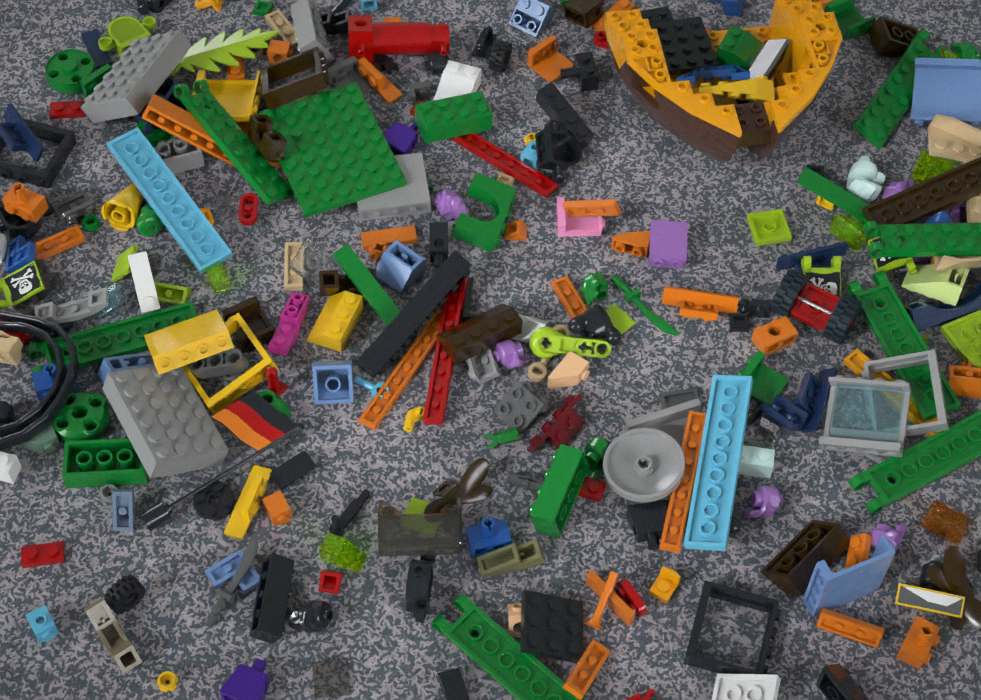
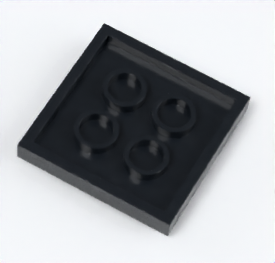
M524 590L521 601L520 652L578 663L583 655V602Z

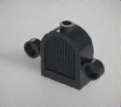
M551 120L545 124L543 130L535 134L538 168L552 170L553 172L549 174V179L561 184L565 179L563 171L579 162L582 157V150L578 140L572 134L560 131L559 123Z
M0 201V233H3V230H5L11 238L21 235L25 239H31L38 233L42 224L41 218L37 223L30 220L26 221L21 216L8 213L4 208L3 201ZM47 201L49 208L43 214L44 217L50 216L54 212L51 202Z
M428 548L427 552H422L420 560L411 559L408 569L405 593L406 612H410V615L415 618V622L419 623L425 622V617L428 613L436 560V549Z

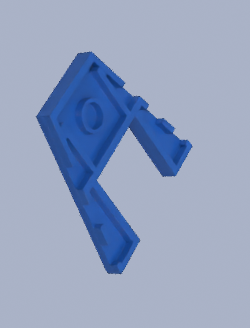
M736 64L700 67L693 70V72H688V76L684 74L681 77H677V81L689 80L690 84H694L700 78H703V81H712L715 77H720L721 80L731 79V77L732 80L750 79V71L740 68Z

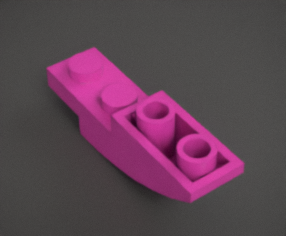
M296 292L291 293L280 315V323L268 345L269 353L287 356L289 350L293 349L307 312L310 295Z

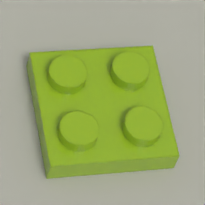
M782 209L747 214L746 219L755 246L790 242L792 240V235Z

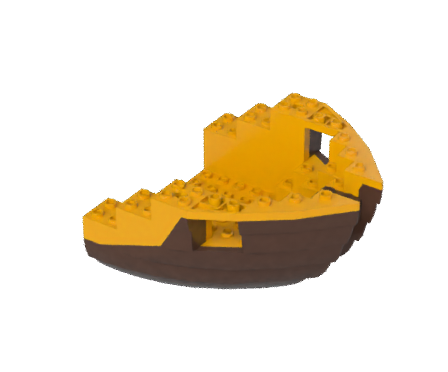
M774 0L769 26L741 29L748 31L764 44L768 40H790L782 62L770 79L774 83L775 100L715 106L712 92L694 94L695 87H701L700 83L711 82V86H715L720 81H729L731 83L742 80H732V77L731 79L721 80L720 77H715L712 81H703V78H700L696 83L690 84L689 80L677 81V77H681L684 74L669 76L657 29L650 28L648 19H642L640 9L606 12L604 24L605 36L613 65L639 105L664 129L720 163L729 161L732 154L736 152L737 147L747 146L751 153L757 154L758 159L767 157L802 120L827 81L843 38L834 12H824L821 2L812 3V0ZM728 30L707 32L716 57L717 48Z

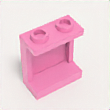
M557 197L558 237L601 236L602 229H605V218H602V216L568 217L563 207L564 197Z

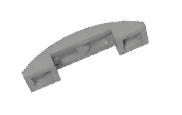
M105 287L90 291L86 298L60 305H55L53 301L35 306V316L55 324L86 318L101 311L108 305V289Z

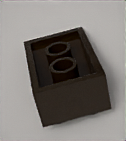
M882 16L868 28L875 52L880 56L883 55L889 58L901 57L919 32L916 27Z

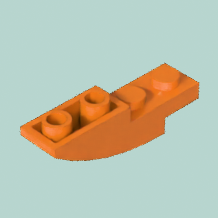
M650 231L628 232L612 237L611 250H615L618 253L633 254L636 257H647L650 245Z

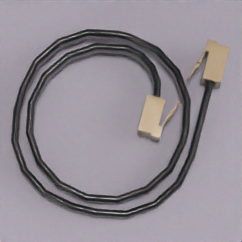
M0 310V320L7 321L0 322V335L2 336L0 337L1 363L19 365L22 359L21 349L23 343L19 337L9 336L6 333H25L49 343L55 351L58 367L52 388L39 405L19 420L0 426V450H4L28 442L51 425L65 406L74 389L80 365L76 345L60 325L41 317ZM45 330L60 335L68 345L70 357L68 371L66 369L64 352Z

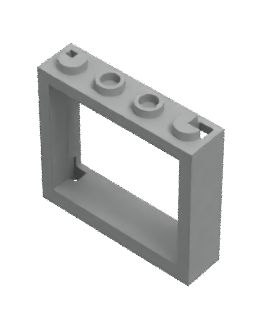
M935 349L863 362L864 370H862V377L867 380H874L873 373L929 363L938 421L906 426L905 437L949 430L938 356ZM864 390L865 398L869 399L870 404L866 406L868 417L872 418V424H869L870 431L897 433L899 427L886 430L881 429L876 391Z

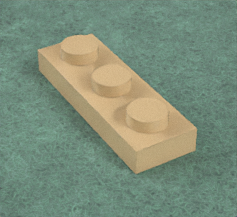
M278 9L265 15V21L272 30H278L279 34L277 36L280 40L291 42L292 49L297 48L296 31L283 13Z
M285 242L284 290L303 291L304 244L303 242Z

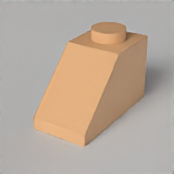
M569 351L548 376L547 387L553 389L575 386L581 380L585 381L590 373L588 370L589 362Z

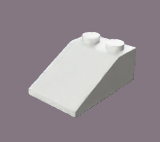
M449 60L442 73L434 100L477 92L481 84V69Z

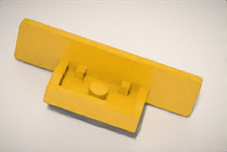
M257 465L252 467L224 530L225 535L241 540L244 539L252 518L258 511L259 502L265 495L266 486L271 477V469Z

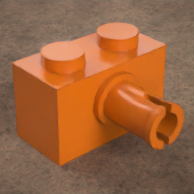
M20 182L13 184L2 197L4 208L8 213L16 214L24 220H30L34 223H37L49 208L45 196L24 188L23 183L21 184Z
M966 360L962 361L959 364L960 366L949 365L946 380L956 397L981 399V368L972 367L970 361L967 362L968 366H966Z
M916 616L896 658L920 670L922 664L927 665L932 656V653L929 652L931 646L936 648L941 636L937 635L941 627Z

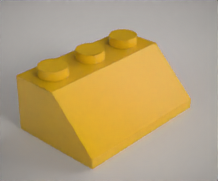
M348 291L329 296L307 338V342L342 352L364 309L363 296Z

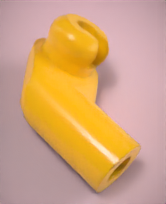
M418 406L407 412L403 427L405 431H413L414 423L423 418L425 410L423 406Z

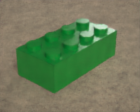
M482 91L415 104L414 120L425 144L492 130L493 114Z
M129 438L65 441L62 478L67 489L103 487L107 484L114 486L148 484L149 476Z
M563 444L560 445L558 451L554 452L551 468L546 470L544 484L538 488L536 502L532 503L529 510L536 532L557 539L561 536L589 470L584 451Z

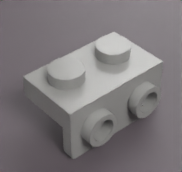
M493 347L465 360L469 365L468 374L470 378L480 385L501 376L494 357Z

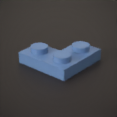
M241 549L204 570L205 575L215 590L234 578L243 556ZM250 565L238 584L244 595L258 587L260 577L252 565Z

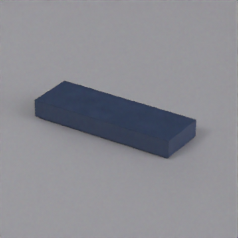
M94 29L81 33L88 53L95 63L96 70L107 63L112 67L113 64L108 52L102 51L99 48L98 40L101 37L98 30Z

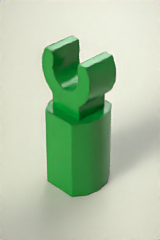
M515 427L499 431L496 435L485 434L483 438L492 439V443L486 445L487 449H492L498 443L503 445L519 441V434Z

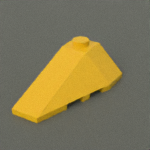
M760 75L753 79L699 88L695 92H712L713 96L754 102L775 100L773 81L768 80L767 76Z

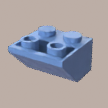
M519 0L508 24L537 38L551 23L557 8L541 0Z
M396 240L383 252L375 268L376 279L402 295L425 273V259Z

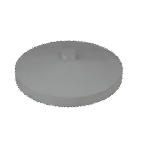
M637 428L619 435L610 443L604 455L603 469L608 485L619 496L634 502H652L668 496L679 486L684 476L685 459L680 445L667 433L652 428Z

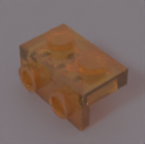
M933 501L920 526L958 545L971 519L961 512L949 509L941 502Z

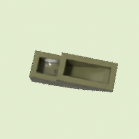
M537 539L520 545L512 543L476 557L482 577L506 574L546 563L541 544Z

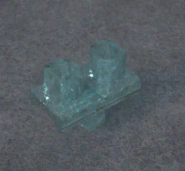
M115 283L112 286H106L108 289V305L95 313L98 318L111 309L114 311L118 310V304L126 299L119 284Z

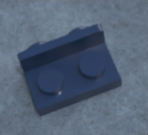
M780 394L776 395L773 402L763 403L759 409L789 431H800L809 416V413Z

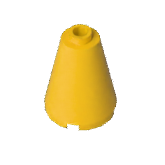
M135 184L129 185L102 206L101 214L103 219H107L110 222L109 225L114 229L128 231L135 225L144 200L143 195Z

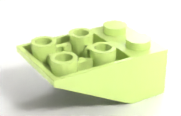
M935 264L915 265L918 273L910 275L909 270L907 271L901 287L923 294L928 298L940 300L945 304L956 306L970 269L935 271Z

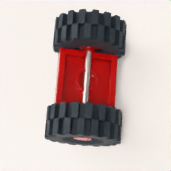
M790 268L773 296L770 311L782 317L787 316L789 318L791 316L822 331L823 337L841 345L859 315L862 302L846 294H843L840 298L809 283V276Z

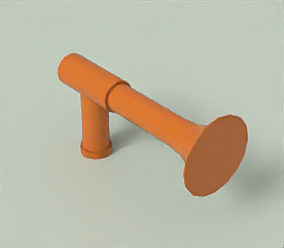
M610 571L593 616L587 622L582 623L603 631L600 626L601 617L620 574Z

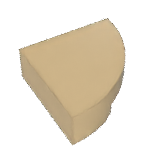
M498 172L497 181L509 186L513 185L514 177Z

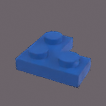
M21 235L8 242L5 272L11 274L34 261L36 258V244L31 241L25 244V237Z

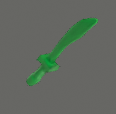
M615 274L610 278V281L625 293L624 300L627 304L632 301L663 332L679 335V332L669 323L651 312L639 299L641 291L638 288L632 291Z

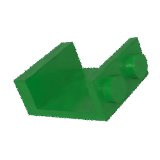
M834 0L825 5L824 12H834L839 29L845 40L856 38L865 32L868 33V28L876 20L875 16L865 19L854 7L855 0Z

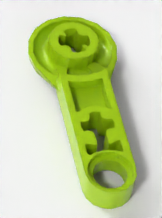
M548 326L535 330L529 341L532 352L540 358H551L559 354H568L569 351L579 356L605 358L611 352L610 344L603 339L563 335ZM544 338H547L550 342L549 345L547 344V347H544L541 343V340L544 341ZM585 342L587 346H592L593 353H591L592 350L590 348H584L581 351L578 346ZM599 344H606L607 349L604 353L600 354L597 352Z

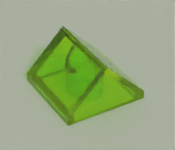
M922 148L910 179H914L917 185L954 169L957 161L929 155V150Z
M837 213L833 215L829 232L842 242H847L848 246L854 251L858 252L868 243V240L873 239L866 237L863 227L847 215Z

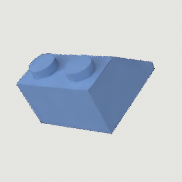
M352 360L313 362L314 404L354 403Z

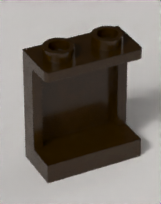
M256 296L222 310L224 322L231 316L239 313L262 345L270 343L276 329L269 323L260 308V303ZM242 327L232 334L242 353L252 352L256 349Z

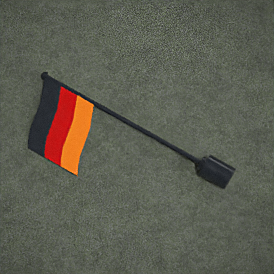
M249 393L214 414L211 418L223 424L240 441L257 452L174 503L168 505L167 502L163 504L160 501L139 515L149 531H152L171 519L170 514L173 513L171 510L173 507L300 429L303 431L304 425L294 423L281 415L265 399L255 393Z

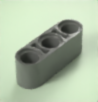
M228 349L190 363L188 367L198 378L205 379L243 372L247 369L249 361L240 350Z

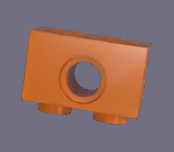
M784 316L782 318H775L766 325L757 326L753 330L751 341L766 356L796 343L798 331L787 316Z

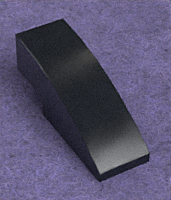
M349 9L334 14L331 10L320 14L321 24L327 35L348 32V15H353Z

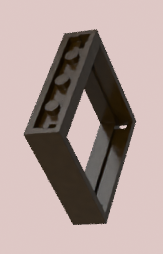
M315 47L261 68L262 95L269 110L328 88L327 81L330 79L328 76L327 60L323 51L320 52L319 48ZM316 66L315 73L274 88V82Z

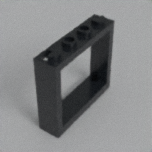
M23 119L36 138L59 143L60 145L44 172L0 162V176L8 180H17L23 184L29 183L37 187L50 188L77 143L74 131ZM0 136V153H1V151H2V149L4 148V146L6 145V143H5V141L3 140V138Z
M704 581L683 664L719 674H767L769 666H766L765 662L766 659L770 660L773 647L769 646L770 640H775L777 628L773 626L775 621H779L781 610L778 609L779 600ZM709 597L769 613L756 671L695 654Z

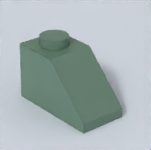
M52 423L28 442L17 445L40 454L52 453L61 447Z

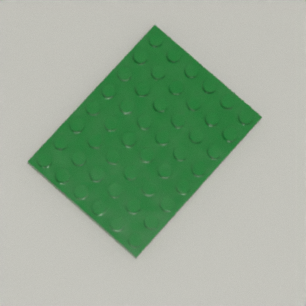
M357 82L301 98L271 110L266 109L257 112L258 115H267L273 122L272 132H280L287 141L284 159L278 161L305 218L407 185V180Z

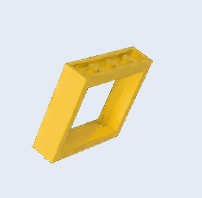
M239 313L231 316L224 322L229 334L232 335L242 327L263 357L262 361L211 398H209L193 372L189 369L188 364L182 366L187 377L207 407L214 414L223 410L265 380L268 367L279 369Z

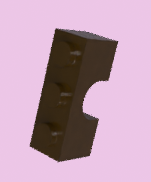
M250 115L247 130L250 139L267 161L283 160L287 144L286 139L280 132H272L273 122L267 115Z
M368 269L376 279V269ZM338 270L319 271L320 296H332L343 291L362 295L347 275L339 274Z

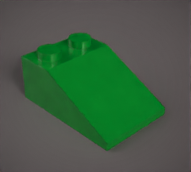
M730 26L717 48L716 58L721 65L736 64L740 68L749 71L751 60L758 57L757 52L760 46H765V44L748 31Z

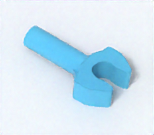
M356 376L354 380L355 383L371 391V398L375 397L378 393L377 391L384 384L383 381L373 384L360 376Z

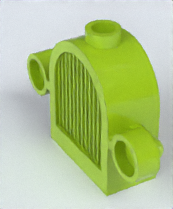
M123 16L112 20L107 28L109 37H101L98 40L99 48L102 51H109L113 48L121 56L130 47L129 44L133 40L143 39L146 36L152 37L149 31L156 28V19L153 16H146L143 18L142 23H140L136 18Z

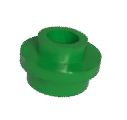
M87 215L83 218L82 228L85 231L94 232L99 229L100 220L96 216Z

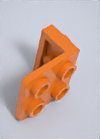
M553 35L543 39L535 47L530 48L527 55V66L549 83L561 77L560 69L574 67L570 60L556 50L557 38Z

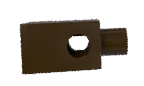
M572 0L563 5L565 19L588 28L602 17V6L605 4V1Z

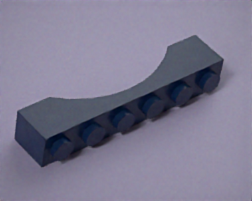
M981 281L970 293L959 299L956 306L951 304L931 305L918 300L904 305V308L918 332H922L930 326H938L944 321L955 320L958 316L971 314L973 311L981 309Z

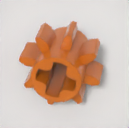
M384 241L374 242L373 247H369L370 260L374 259L376 264H378L383 252L390 245L386 246Z

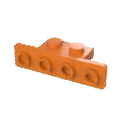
M365 57L358 60L359 74L367 80L388 104L403 97L402 93Z
M670 286L664 287L662 304L679 306V315L686 318H701L705 321H717L718 312L726 314L737 313V304L739 302L738 296Z

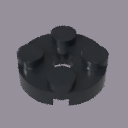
M217 480L194 494L195 510L203 519L218 521L226 518L233 510L235 503L234 493L222 481ZM212 498H218V504L209 503Z

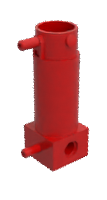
M348 15L349 58L355 56L359 60L365 57L369 62H373V55H428L440 51V54L445 56L449 53V24L443 22L439 24H430V22H372V15Z

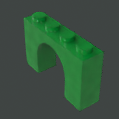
M476 172L466 195L490 206L495 214V219L480 221L460 213L451 236L487 252H492L494 247L498 248L502 239L499 237V234H503L507 225L504 223V220H508L511 213L509 207L513 206L516 196H514L516 188Z

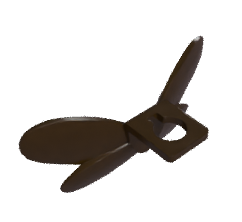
M485 458L475 460L467 468L459 484L444 481L433 492L434 496L442 498L436 499L426 506L424 510L425 520L429 523H437L443 520V530L446 533H451L459 521L461 504L476 503L486 499L491 494L492 489L489 485H481L489 471L488 460ZM449 486L448 490H444L441 492L443 488Z
M951 546L945 550L943 570L936 566H931L928 568L927 574L930 580L941 590L949 594L965 597L962 618L950 616L953 628L963 630L967 619L981 631V602L974 598L975 591L966 574L964 553L958 546Z

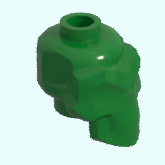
M972 42L951 43L950 47L955 52V59H981V51H978Z
M146 204L137 216L135 224L140 234L151 237L163 228V222L152 207Z
M600 273L588 274L582 283V287H580V293L583 295L584 301L588 305H592L594 299L600 301L606 298L608 295V282Z
M594 437L584 448L589 468L588 475L592 479L597 480L604 471L603 459L610 445V442L605 438Z

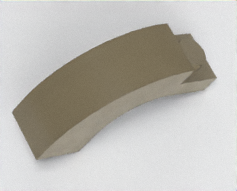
M103 598L83 609L101 642L123 674L142 663L134 646L121 630Z

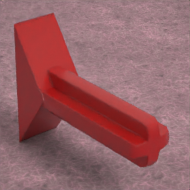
M268 367L266 369L269 386L267 390L273 391L276 395L280 396L289 386L279 381L275 367Z

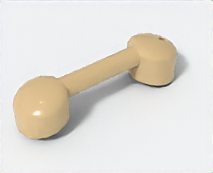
M557 325L553 327L563 335L570 336L566 326ZM542 358L540 363L529 365L527 371L529 379L534 382L543 381L547 374L546 366L551 358Z

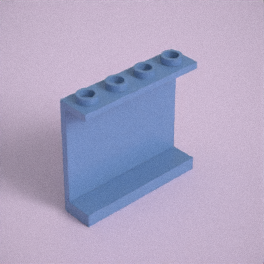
M915 57V77L910 122L916 126H924V123L930 124L935 115L938 114L956 118L975 128L981 126V59Z
M885 535L880 536L870 559L833 574L825 560L816 563L803 597V602L812 617L820 615L822 607L832 610L879 590L896 553L894 545L891 541L887 540Z

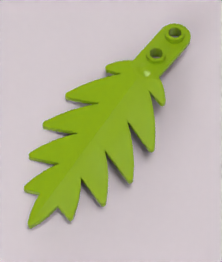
M258 28L244 36V29H240L226 40V32H222L208 44V39L204 37L187 51L170 75L177 73L179 68L194 72L195 70L192 66L208 71L220 72L221 70L215 65V62L239 67L240 64L231 55L255 59L256 56L248 48H268L269 46L265 41L276 36L279 32L278 30L261 32L262 30Z

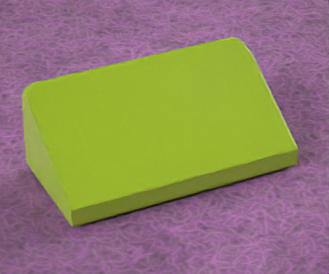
M154 282L160 302L177 305L187 303L191 288Z

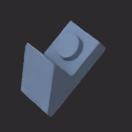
M134 489L112 490L113 531H134L138 505H134Z

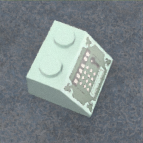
M744 439L739 474L770 479L774 466V444Z

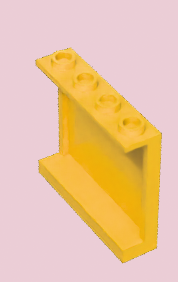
M198 70L196 81L206 80L208 82L209 91L235 122H249L250 115H258V106H260V97H262L260 71L257 72L256 80L206 79V70Z
M217 309L144 335L159 375L234 348L229 331Z

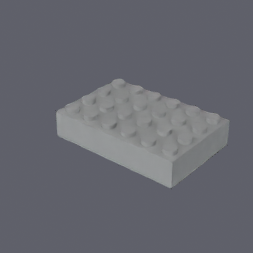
M180 30L168 31L164 34L158 33L155 36H146L139 40L135 39L129 44L130 47L121 54L119 61L112 65L110 72L103 76L102 82L94 87V92L85 98V103L81 106V109L93 123L138 115L152 95L156 93L191 48V44Z
M155 366L108 372L102 389L150 479L217 467L223 464L229 449L182 367L160 375Z

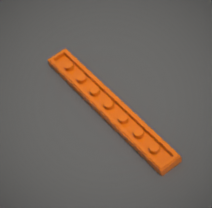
M438 308L434 316L428 321L362 413L358 423L374 431L380 425L437 343L436 335L439 332L442 315L441 309Z
M689 410L681 445L685 459L684 476L679 486L670 496L659 546L660 550L680 554L695 482L706 413Z

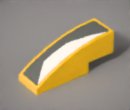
M899 583L895 604L962 618L965 597Z

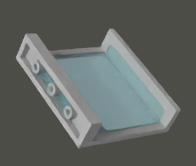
M842 375L829 377L828 381L831 388L824 434L819 438L821 449L902 457L911 396L910 384L904 380L892 382L882 378L867 380L864 377H855L853 379Z

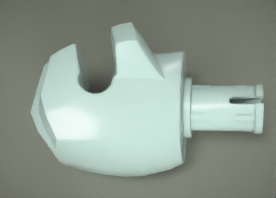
M861 156L859 161L855 162L849 171L846 190L865 202L874 201L881 192L882 186L880 185L885 182V175L877 171L876 165L870 162L868 156Z

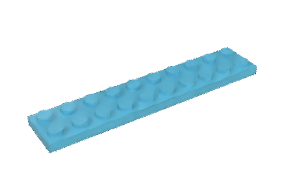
M138 127L106 143L109 151L200 274L233 257L232 251Z
M713 375L684 539L685 549L727 550L752 392V376Z

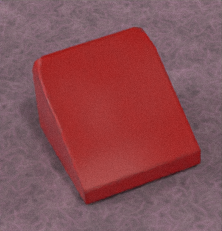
M321 570L318 591L339 594L344 572Z

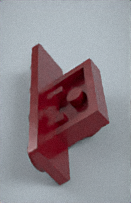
M581 393L570 394L563 401L565 403L563 407H559L552 414V420L547 421L541 427V433L535 435L529 441L530 446L526 449L528 452L537 450L546 438L557 449H559L561 444H568L585 423L572 409L582 397Z

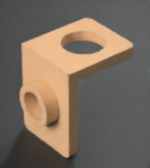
M521 603L507 604L509 635L513 638H521V632H515L513 629L516 623L521 622Z

